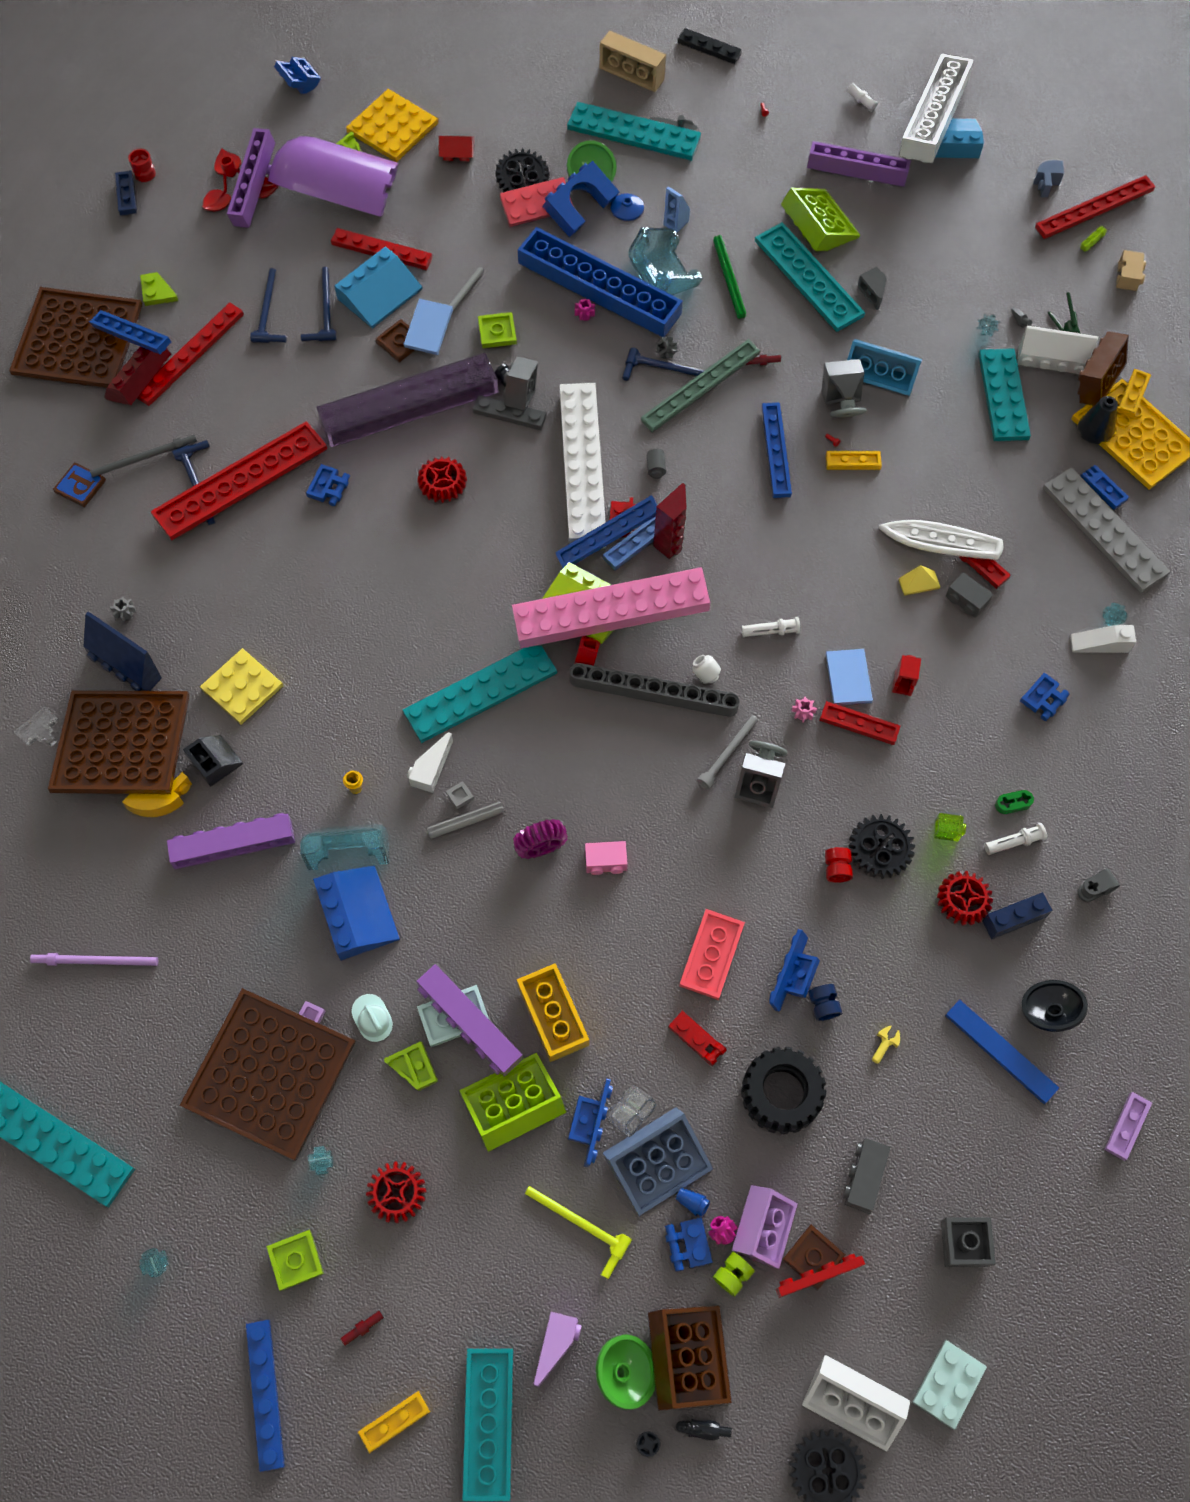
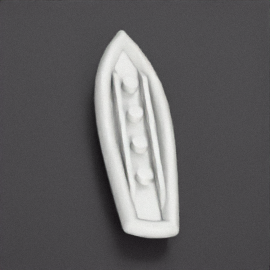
M901 520L878 526L883 533L892 539L924 551L998 560L1003 551V540L1000 538L947 524L921 520Z

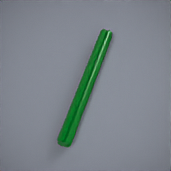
M715 235L713 242L737 318H745L746 309L723 237Z

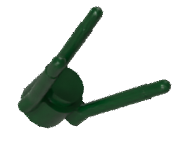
M1067 292L1071 320L1067 321L1063 328L1050 311L1048 315L1060 331L1080 333L1077 313L1073 310L1070 292Z

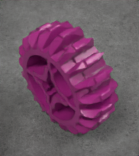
M546 819L542 822L533 823L531 826H526L525 829L520 830L513 838L515 851L518 856L524 859H535L536 857L547 855L556 849H560L568 840L567 830L560 820Z

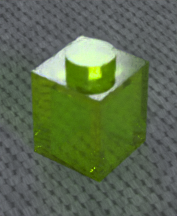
M939 813L935 820L934 838L958 842L962 835L966 833V823H963L964 816Z

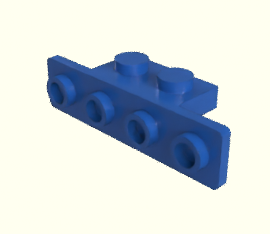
M798 929L796 935L792 938V946L789 953L785 956L783 969L777 976L776 987L770 994L769 1003L778 1012H780L787 994L806 998L820 962L818 957L802 954L808 937L801 929Z
M607 1078L603 1083L599 1101L578 1096L568 1135V1140L588 1145L584 1161V1167L587 1168L591 1163H595L597 1150L594 1149L595 1143L601 1139L603 1129L599 1127L601 1119L605 1120L608 1107H605L606 1098L610 1099L613 1086H610L611 1079Z

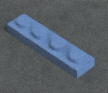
M656 517L641 525L604 553L603 559L614 570H617L654 541Z

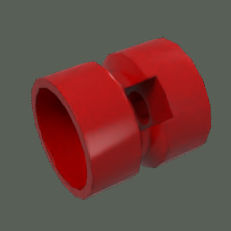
M145 149L133 150L129 154L128 160L135 179L140 182L151 181L155 177L156 171L149 152Z
M835 847L825 851V863L829 865L826 867L827 881L842 883L853 879V870L851 865H849L852 862L850 849Z

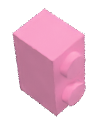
M626 841L585 843L586 873L600 875L603 872L620 874L623 871H627Z

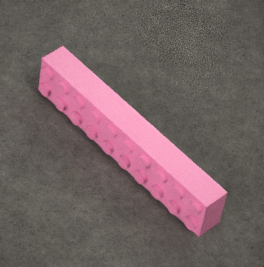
M700 567L514 604L512 608L520 648H526L707 612L710 610V599L703 570Z

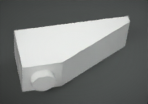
M1113 625L1070 635L1072 653H1129L1136 643L1134 625Z
M446 733L415 761L413 767H410L407 774L410 786L433 793L453 743L452 733Z

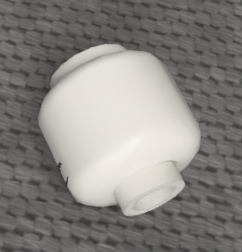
M701 655L694 660L692 671L701 683L707 684L718 680L721 668L712 656Z

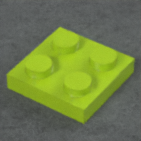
M512 312L478 316L482 348L517 344Z
M311 1230L266 1246L279 1291L324 1274Z

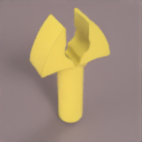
M892 1026L885 1027L879 1031L877 1036L881 1037L882 1042L872 1058L874 1063H880L889 1046L893 1045L896 1048L899 1046V1030L894 1038L888 1040L887 1033Z

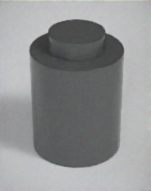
M652 449L647 452L649 476L657 479L666 474L665 453L661 449Z

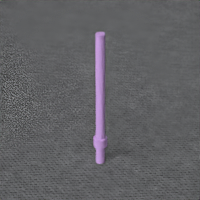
M48 953L47 955H31L30 962L47 963L50 966H57V964L157 966L158 957L74 956Z

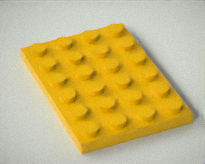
M1123 378L1113 385L1107 395L1117 400L1118 407L1128 384ZM1142 397L1134 418L1117 412L1115 431L1112 438L1108 442L1105 441L1099 444L1148 490L1190 459V438L1144 397ZM1084 406L1073 414L1071 420L1078 425L1080 419L1093 406Z

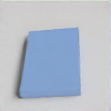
M419 298L404 347L438 355L453 307Z
M864 649L826 651L825 655L833 703L837 705L872 703L873 698Z

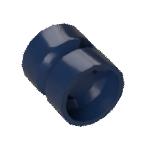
M834 984L817 986L808 991L811 1003L815 1004L813 1011L817 1021L830 1020L843 1014L840 1002L835 1000L838 995Z

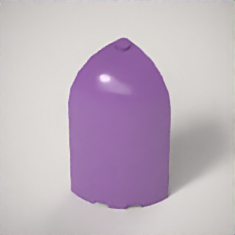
M300 136L288 140L277 151L272 165H268L267 175H269L268 181L281 187L381 217L383 216L388 193L385 192L387 187L391 188L395 180L398 163L315 137Z

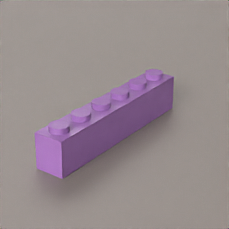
M253 128L227 211L233 226L250 227L275 146V141L268 129Z
M813 141L807 168L905 187L911 160Z
M283 813L275 814L273 817L266 819L256 818L248 823L238 822L229 827L220 826L207 832L197 831L193 835H178L167 840L169 860L174 869L295 843L291 819L288 814Z
M436 964L417 980L419 987L417 991L425 999L427 997L433 1002L431 1004L432 1007L439 1014L443 1012L447 1016L445 1019L453 1029L457 1027L462 1032L460 1034L462 1039L467 1044L471 1042L476 1047L474 1051L481 1059L486 1058L491 1063L489 1067L495 1074L501 1073L505 1077L523 1060V1055Z

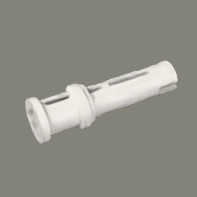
M799 617L790 620L779 619L777 622L742 625V637L775 633L783 636L785 633L793 632L800 634Z
M1038 823L1035 827L1029 829L1022 828L1019 833L984 843L986 853L991 855L1022 844L1029 846L1032 842L1047 840V832L1043 824Z

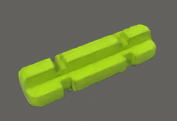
M1100 226L1086 238L1087 240L1081 243L1080 249H1083L1084 252L1088 251L1100 238L1105 236L1107 229Z

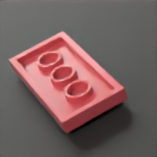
M564 177L500 193V199L509 226L513 227L551 217L542 207L545 203L544 198L550 192L554 194L557 191L556 188L562 182L566 184Z
M706 909L679 986L719 1000L745 922Z

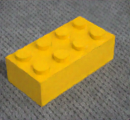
M556 963L517 979L518 989L550 1062L589 1046L588 1035Z

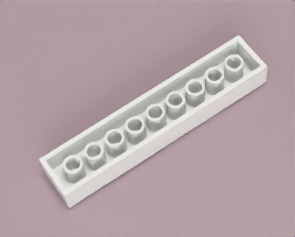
M941 54L903 136L900 150L901 157L920 160L924 163H933L969 81L973 60Z
M595 383L560 384L569 544L606 523Z

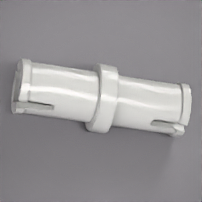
M854 83L848 87L847 93L852 95L857 103L863 104L871 112L876 108L878 103L870 98L866 91H862Z

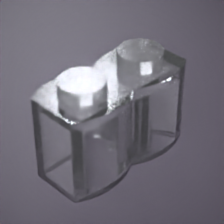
M633 1085L623 1093L619 1102L610 1107L606 1118L614 1128L630 1137L639 1129L642 1122L653 1113L657 1104L650 1095Z

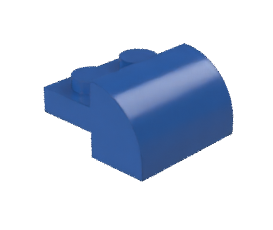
M291 57L290 62L276 61L274 65L279 75L287 82V85L291 88H297L301 94L314 90L320 82V76L305 58Z

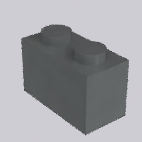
M964 572L951 584L946 593V597L952 603L959 605L967 614L975 618L989 604L993 593Z

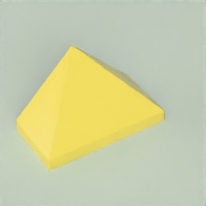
M922 565L899 578L904 596L940 589L935 571Z

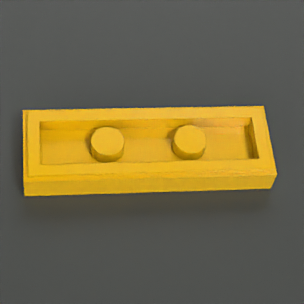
M1134 368L1117 409L1118 413L1134 418L1151 374Z
M826 451L827 470H881V452Z
M417 1391L358 1431V1434L368 1452L371 1453L430 1413V1410L420 1392Z

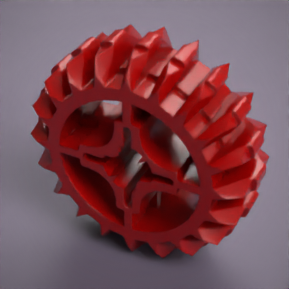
M441 455L440 459L434 457L432 462L427 460V465L422 464V469L418 472L417 481L424 496L427 495L429 500L433 498L435 503L438 500L444 503V500L448 499L451 502L452 497L457 499L458 494L462 495L463 489L466 487L467 476L461 463L457 464L456 459L451 461L449 456L447 459H444ZM452 474L456 477L455 481L452 480ZM429 478L433 480L432 485L428 482Z
M960 871L956 872L955 876L950 874L948 879L942 881L943 885L938 887L940 892L937 894V898L940 900L937 904L938 906H944L941 909V913L947 912V919L953 917L954 924L959 920L962 926H965L967 921L970 926L975 921L980 923L982 918H985L992 909L990 905L993 903V898L990 897L992 891L986 890L989 887V883L982 884L983 877L978 880L976 879V873L969 876L968 871H965L963 875ZM962 885L960 891L950 892L952 887ZM963 894H964V896L966 897V899H968L967 902H966V900H964V898H962V895H963ZM980 904L978 910L968 912L970 906Z
M396 1161L393 1163V1169H391L387 1163L385 1164V1172L381 1168L377 1169L380 1174L379 1177L376 1175L371 1176L376 1182L375 1184H367L370 1189H373V1191L366 1192L367 1197H373L367 1203L369 1206L375 1205L371 1210L374 1214L380 1211L378 1214L380 1220L386 1215L387 1223H390L392 1217H394L395 1223L399 1224V1216H402L403 1220L407 1222L408 1217L406 1214L410 1213L412 1217H415L416 1214L413 1209H422L417 1202H425L426 1200L423 1196H420V1194L427 1192L426 1188H419L425 1184L424 1179L417 1180L421 1173L418 1171L413 1174L414 1166H410L406 1170L407 1164L405 1162L399 1168ZM403 1175L408 1177V1179L395 1183L389 1177ZM384 1182L388 1190L383 1196L384 1199L380 1201L379 1190ZM390 1184H392L394 1188H401L399 1192L401 1194L400 1196L402 1197L403 1201H401L400 1198L396 1197L395 1195L394 1197H391L394 1193L392 1191L393 1189L390 1187ZM413 1184L414 1195L411 1202L408 1203L405 1194L409 1186ZM393 1202H399L404 1208L389 1210L385 1206Z

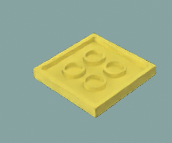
M242 648L206 680L200 688L242 725L283 687V683Z

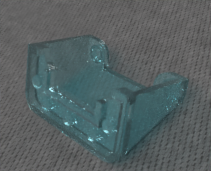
M641 227L629 249L630 261L641 280L671 295H675L697 287L703 277L696 269L690 270L689 273L685 270L675 253L679 244V238L674 229Z
M381 824L314 829L301 839L300 854L308 870H318L320 861L328 859V850L355 847H367L368 855L375 856L379 864H389L387 829Z

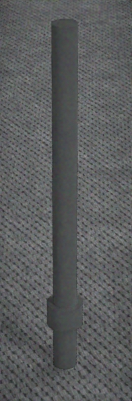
M195 435L182 439L177 438L171 443L90 470V474L93 478L153 456L179 449L185 445L197 442Z

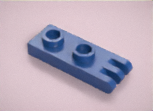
M1093 465L1080 475L1113 510L1121 506L1129 498L1096 465Z

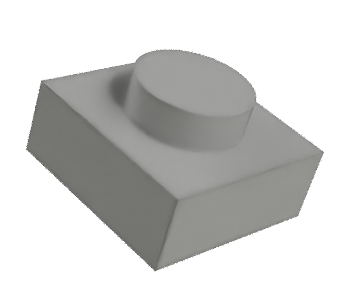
M463 781L446 791L447 796L456 809L474 800L473 795Z

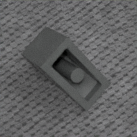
M878 267L861 274L857 285L876 310L880 309L887 280L885 274Z

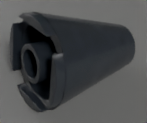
M1111 396L1102 397L1080 419L1078 431L1080 430L1081 437L1089 443L1100 444L1101 442H1108L1112 438L1115 431L1118 402L1115 398Z

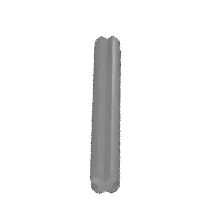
M497 802L427 828V832L430 838H435L504 812V808L501 802Z

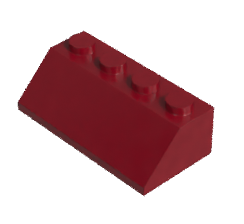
M139 347L117 376L112 379V382L106 389L105 399L131 406L171 355L169 350L166 348L161 354H157Z
M684 483L679 485L656 506L653 546L668 559L678 555L683 548L682 543L687 509L686 486Z

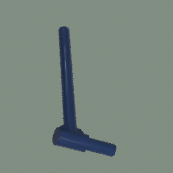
M322 267L324 329L318 333L301 334V341L319 340L320 342L337 340L336 330L331 329L328 267Z
M274 268L269 269L258 330L251 332V342H287L286 335H270L265 331L276 274Z
M630 348L622 379L628 381L632 368L638 365V363L694 376L700 375L704 370L643 357L638 349Z
M207 440L172 451L175 459L183 462L192 486L197 485L199 481L189 458H191L194 452L210 447ZM213 517L207 520L208 525L215 523Z

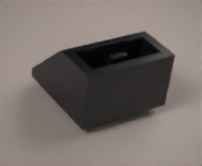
M221 735L199 738L183 749L187 758L210 787L243 765V762Z

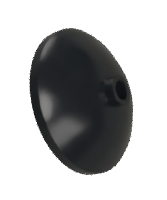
M1061 980L1039 982L1031 986L1022 998V1012L1027 1021L1033 1026L1049 1032L1067 1031L1078 1026L1084 1020L1088 1011L1087 999L1084 993L1075 985Z

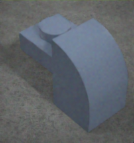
M1048 160L1038 167L1033 184L1038 185L1041 197L1048 198L1052 185H1060L1064 175L1063 161Z

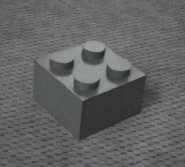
M517 357L515 362L511 363L510 370L505 373L504 383H506L503 391V398H505L504 406L526 410L536 390L538 361Z
M948 1217L941 1220L945 1267H990L996 1264L991 1217Z

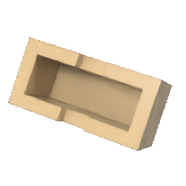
M1123 250L1118 261V272H1121V275L1117 276L1116 288L1137 291L1139 285L1143 284L1145 279L1143 271L1146 266L1144 253Z

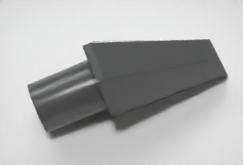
M1015 307L1011 308L1013 316L1022 328L1032 325V320L1028 319L1026 314Z

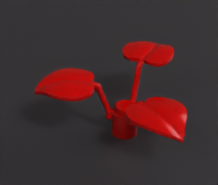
M221 148L216 158L214 169L216 173L223 175L224 190L215 189L209 191L203 199V209L220 211L230 204L232 198L229 194H226V176L233 177L236 175V172L240 173L241 159L239 156ZM265 177L259 198L270 196L279 185L268 181V177Z

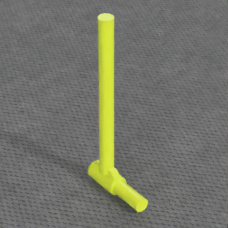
M529 1186L525 1192L527 1196L610 1245L611 1257L601 1273V1276L609 1279L632 1239L622 1233L616 1235V1237L611 1236Z

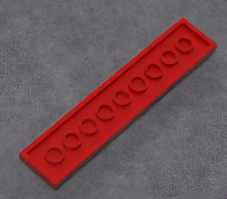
M306 421L153 509L151 514L172 541L327 450V445Z

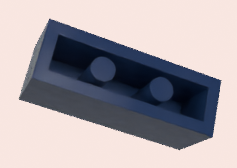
M1042 892L987 914L982 922L992 940L1042 920L1053 910Z

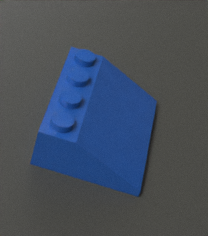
M375 865L332 872L313 879L336 952L341 961L400 940Z

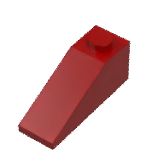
M582 636L574 664L581 663L594 666L600 642L591 637Z

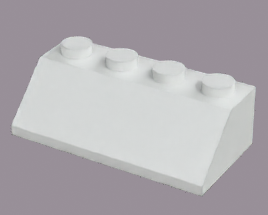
M1027 326L1018 347L1017 364L1025 367L1079 375L1080 371L1084 370L1087 360L1092 357L1093 350L1097 345L1098 336Z
M825 1355L813 1377L802 1406L877 1447L888 1451L906 1421L910 1400Z

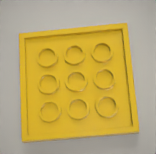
M387 89L346 126V131L348 133L352 131L354 137L391 160L398 162L438 124V118L392 90Z

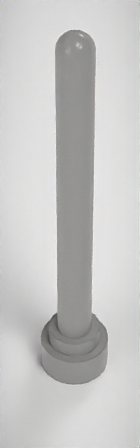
M482 267L477 268L449 304L453 307V311L484 272Z
M753 715L748 719L710 770L701 773L697 783L706 790L711 788L714 784L716 773L757 722L756 716Z

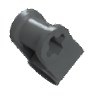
M1106 868L1086 879L1078 889V896L1085 902H1091L1113 892L1120 887V884L1110 869Z

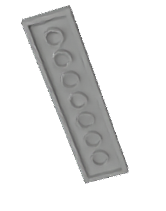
M1072 467L1044 484L1042 489L1140 594L1169 575L1171 571Z

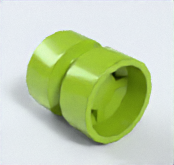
M732 1252L724 1262L725 1267H720L712 1278L726 1292L735 1297L743 1287L742 1282H747L755 1270L742 1257ZM733 1270L737 1272L736 1276L732 1273Z

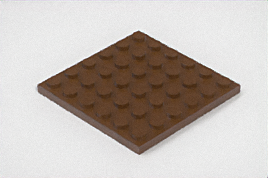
M40 287L9 370L11 375L107 388L112 379L121 371L130 342L92 327L90 321L102 310L136 324L143 305L141 300Z
M71 690L49 781V792L171 794L189 701L188 691Z
M242 988L179 1106L296 1161L356 1041Z

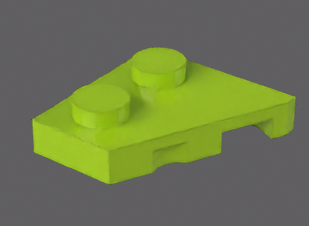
M421 1041L384 1058L386 1064L391 1066L418 1091L438 1082L424 1044Z

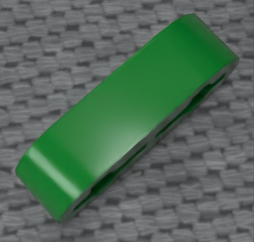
M1027 790L1003 794L996 800L995 808L1001 814L1027 810L1033 804L1034 796ZM1022 796L1028 800L1026 804L1024 801H1019ZM1002 801L1010 803L1007 808L1005 805H1001Z

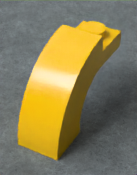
M181 772L173 781L171 794H129L122 803L127 810L139 816H164L177 810L184 804L180 796L189 791L192 783L188 776Z

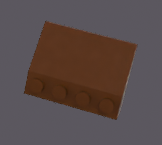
M720 1306L662 1309L648 1312L658 1411L732 1403Z

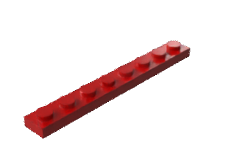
M1144 175L1036 223L1035 229L1044 239L1049 238L1154 191L1156 186Z
M229 302L158 370L137 399L150 406L244 315L243 310Z

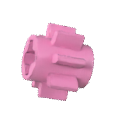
M806 697L802 700L796 699V706L792 707V712H796L794 718L802 720L803 723L807 719L812 720L813 714L817 711V708L813 707L814 701H810Z

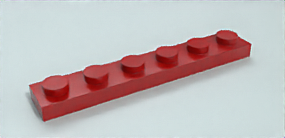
M340 228L336 229L331 239V244L371 256L386 246L398 256L404 265L426 271L433 258L432 253Z

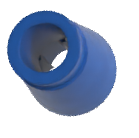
M683 1188L679 1190L676 1196V1200L695 1216L703 1217L710 1205V1201L706 1199V1196Z

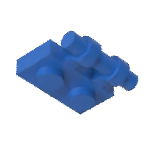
M321 464L306 495L308 498L324 502L326 497L331 498L329 504L336 506L337 502L342 498L343 490L349 484L350 475L343 473L342 477H339L338 469ZM333 484L337 485L335 490L331 489Z
M1044 672L1025 693L1020 702L1035 713L1041 708L1044 712L1040 717L1042 720L1047 721L1049 717H1053L1056 714L1059 706L1064 705L1070 693L1067 690H1063L1061 693L1056 689L1060 684ZM1049 697L1054 699L1051 704L1046 702Z
M702 1217L680 1222L681 1232L675 1233L673 1224L665 1226L667 1233L665 1239L666 1243H669L672 1254L670 1260L671 1263H674L676 1272L684 1270L682 1262L684 1260L689 1261L690 1269L713 1263ZM678 1240H684L686 1252L680 1253Z

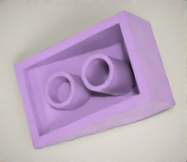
M554 1312L550 1313L534 1386L540 1387L572 1347L573 1341H578L581 1331V1325H578V1318Z

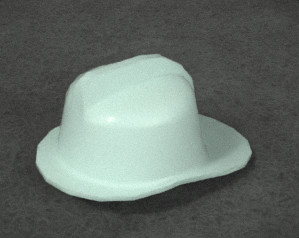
M365 994L355 1000L351 1012L363 1037L373 1042L382 1041L387 1038L392 1031L393 1022L380 997L374 994Z

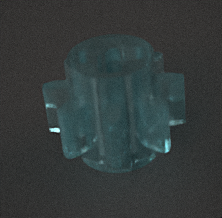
M984 314V318L978 319L979 326L977 329L982 330L981 335L985 336L988 334L993 336V332L999 331L997 327L1000 321L994 320L995 315L991 314L989 317Z
M1116 603L1107 606L1103 611V618L1106 620L1105 624L1110 626L1123 624L1127 619V612L1124 610L1125 606Z
M324 1146L313 1148L314 1153L308 1154L310 1171L316 1170L317 1175L327 1174V1168L333 1167L331 1150L326 1151Z
M157 1248L148 1249L142 1254V1259L139 1260V1268L142 1274L148 1273L150 1277L160 1276L165 1272L168 1265V1257L165 1250L159 1252Z

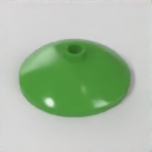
M590 140L579 143L571 150L567 160L569 177L573 173H579V169L585 163L588 165L593 161L611 182L613 181L616 174V160L607 146Z
M632 1335L613 1337L602 1347L597 1358L596 1378L598 1386L607 1401L615 1407L626 1410L641 1407L650 1399L656 1387L652 1352L641 1339Z

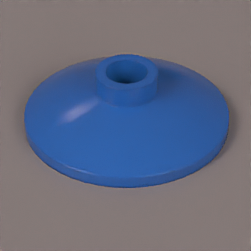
M620 194L611 202V212L620 220H635L644 211L643 201L634 194Z

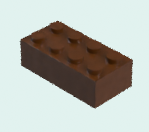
M1108 331L1104 338L1100 339L1099 346L1093 350L1091 359L1087 360L1084 370H1081L1078 376V381H1080L1078 395H1080L1079 403L1094 406L1102 397L1109 394L1127 364L1129 335Z

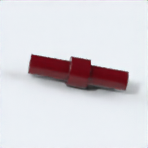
M759 355V357L753 358L746 365L760 364V366L767 365V363L781 362V355Z
M380 1310L365 1321L362 1319L355 1324L354 1329L340 1338L343 1344L346 1346L358 1336H364L370 1331L369 1329L384 1319Z

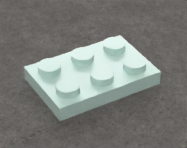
M477 985L461 990L488 1018ZM432 1001L417 1006L430 1047L461 1037L460 1034L462 1032L457 1027L453 1029L445 1020L447 1016L443 1012L439 1014L432 1007Z
M945 1340L912 1403L955 1430L987 1366Z

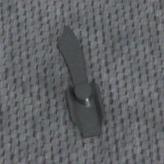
M679 115L677 121L667 118L650 117V120L697 131V126L691 120L685 119L683 115Z

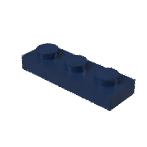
M132 170L116 172L115 180L120 216L136 214L137 207Z

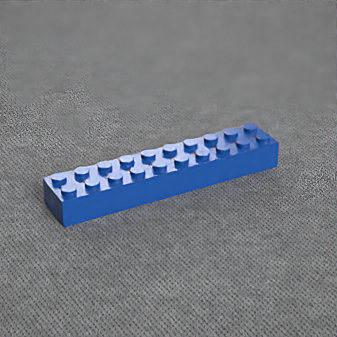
M538 227L532 231L518 248V264L590 299V301L661 337L666 336L682 314L683 301Z

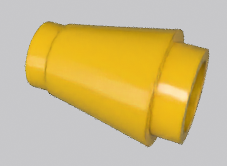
M358 771L347 772L343 777L345 787L353 794L361 792L363 783L361 773Z

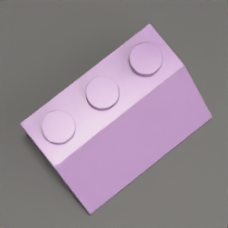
M751 1185L732 1251L745 1258L779 1269L797 1203L773 1189Z

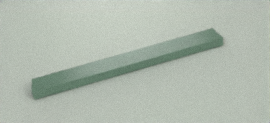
M749 339L643 415L641 421L651 432H654L758 356L760 350Z

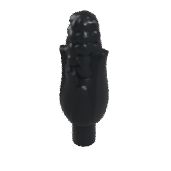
M691 1419V1421H678L676 1424L677 1431L688 1434V1437L710 1441L718 1440L719 1436L731 1438L732 1428L722 1427L720 1423L713 1420Z

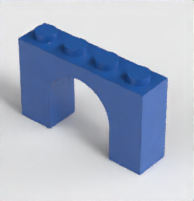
M593 161L588 165L585 163L579 169V173H573L567 179L568 182L566 184L562 182L556 188L557 191L554 194L550 192L544 198L545 203L542 207L569 238L585 223V219L578 213L570 201L571 191L578 189L587 191L603 209L620 192Z

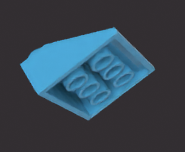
M952 118L935 158H980L984 140L983 131L977 120Z
M386 246L334 285L337 299L371 328H374L423 289L398 256Z

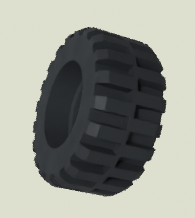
M775 1047L772 1051L766 1050L752 1061L745 1073L741 1089L744 1108L748 1109V1116L752 1120L755 1119L759 1127L768 1128V1132L775 1133L778 1131L781 1134L799 1132L802 1128L809 1126L823 1108L827 1090L824 1089L826 1081L824 1077H821L822 1070L819 1066L815 1067L813 1064L815 1060L813 1058L803 1056L804 1052L801 1050L794 1052L792 1047H785L784 1050H781L780 1047ZM786 1072L797 1078L804 1092L802 1101L797 1107L783 1110L773 1106L767 1100L763 1092V1086L770 1074Z

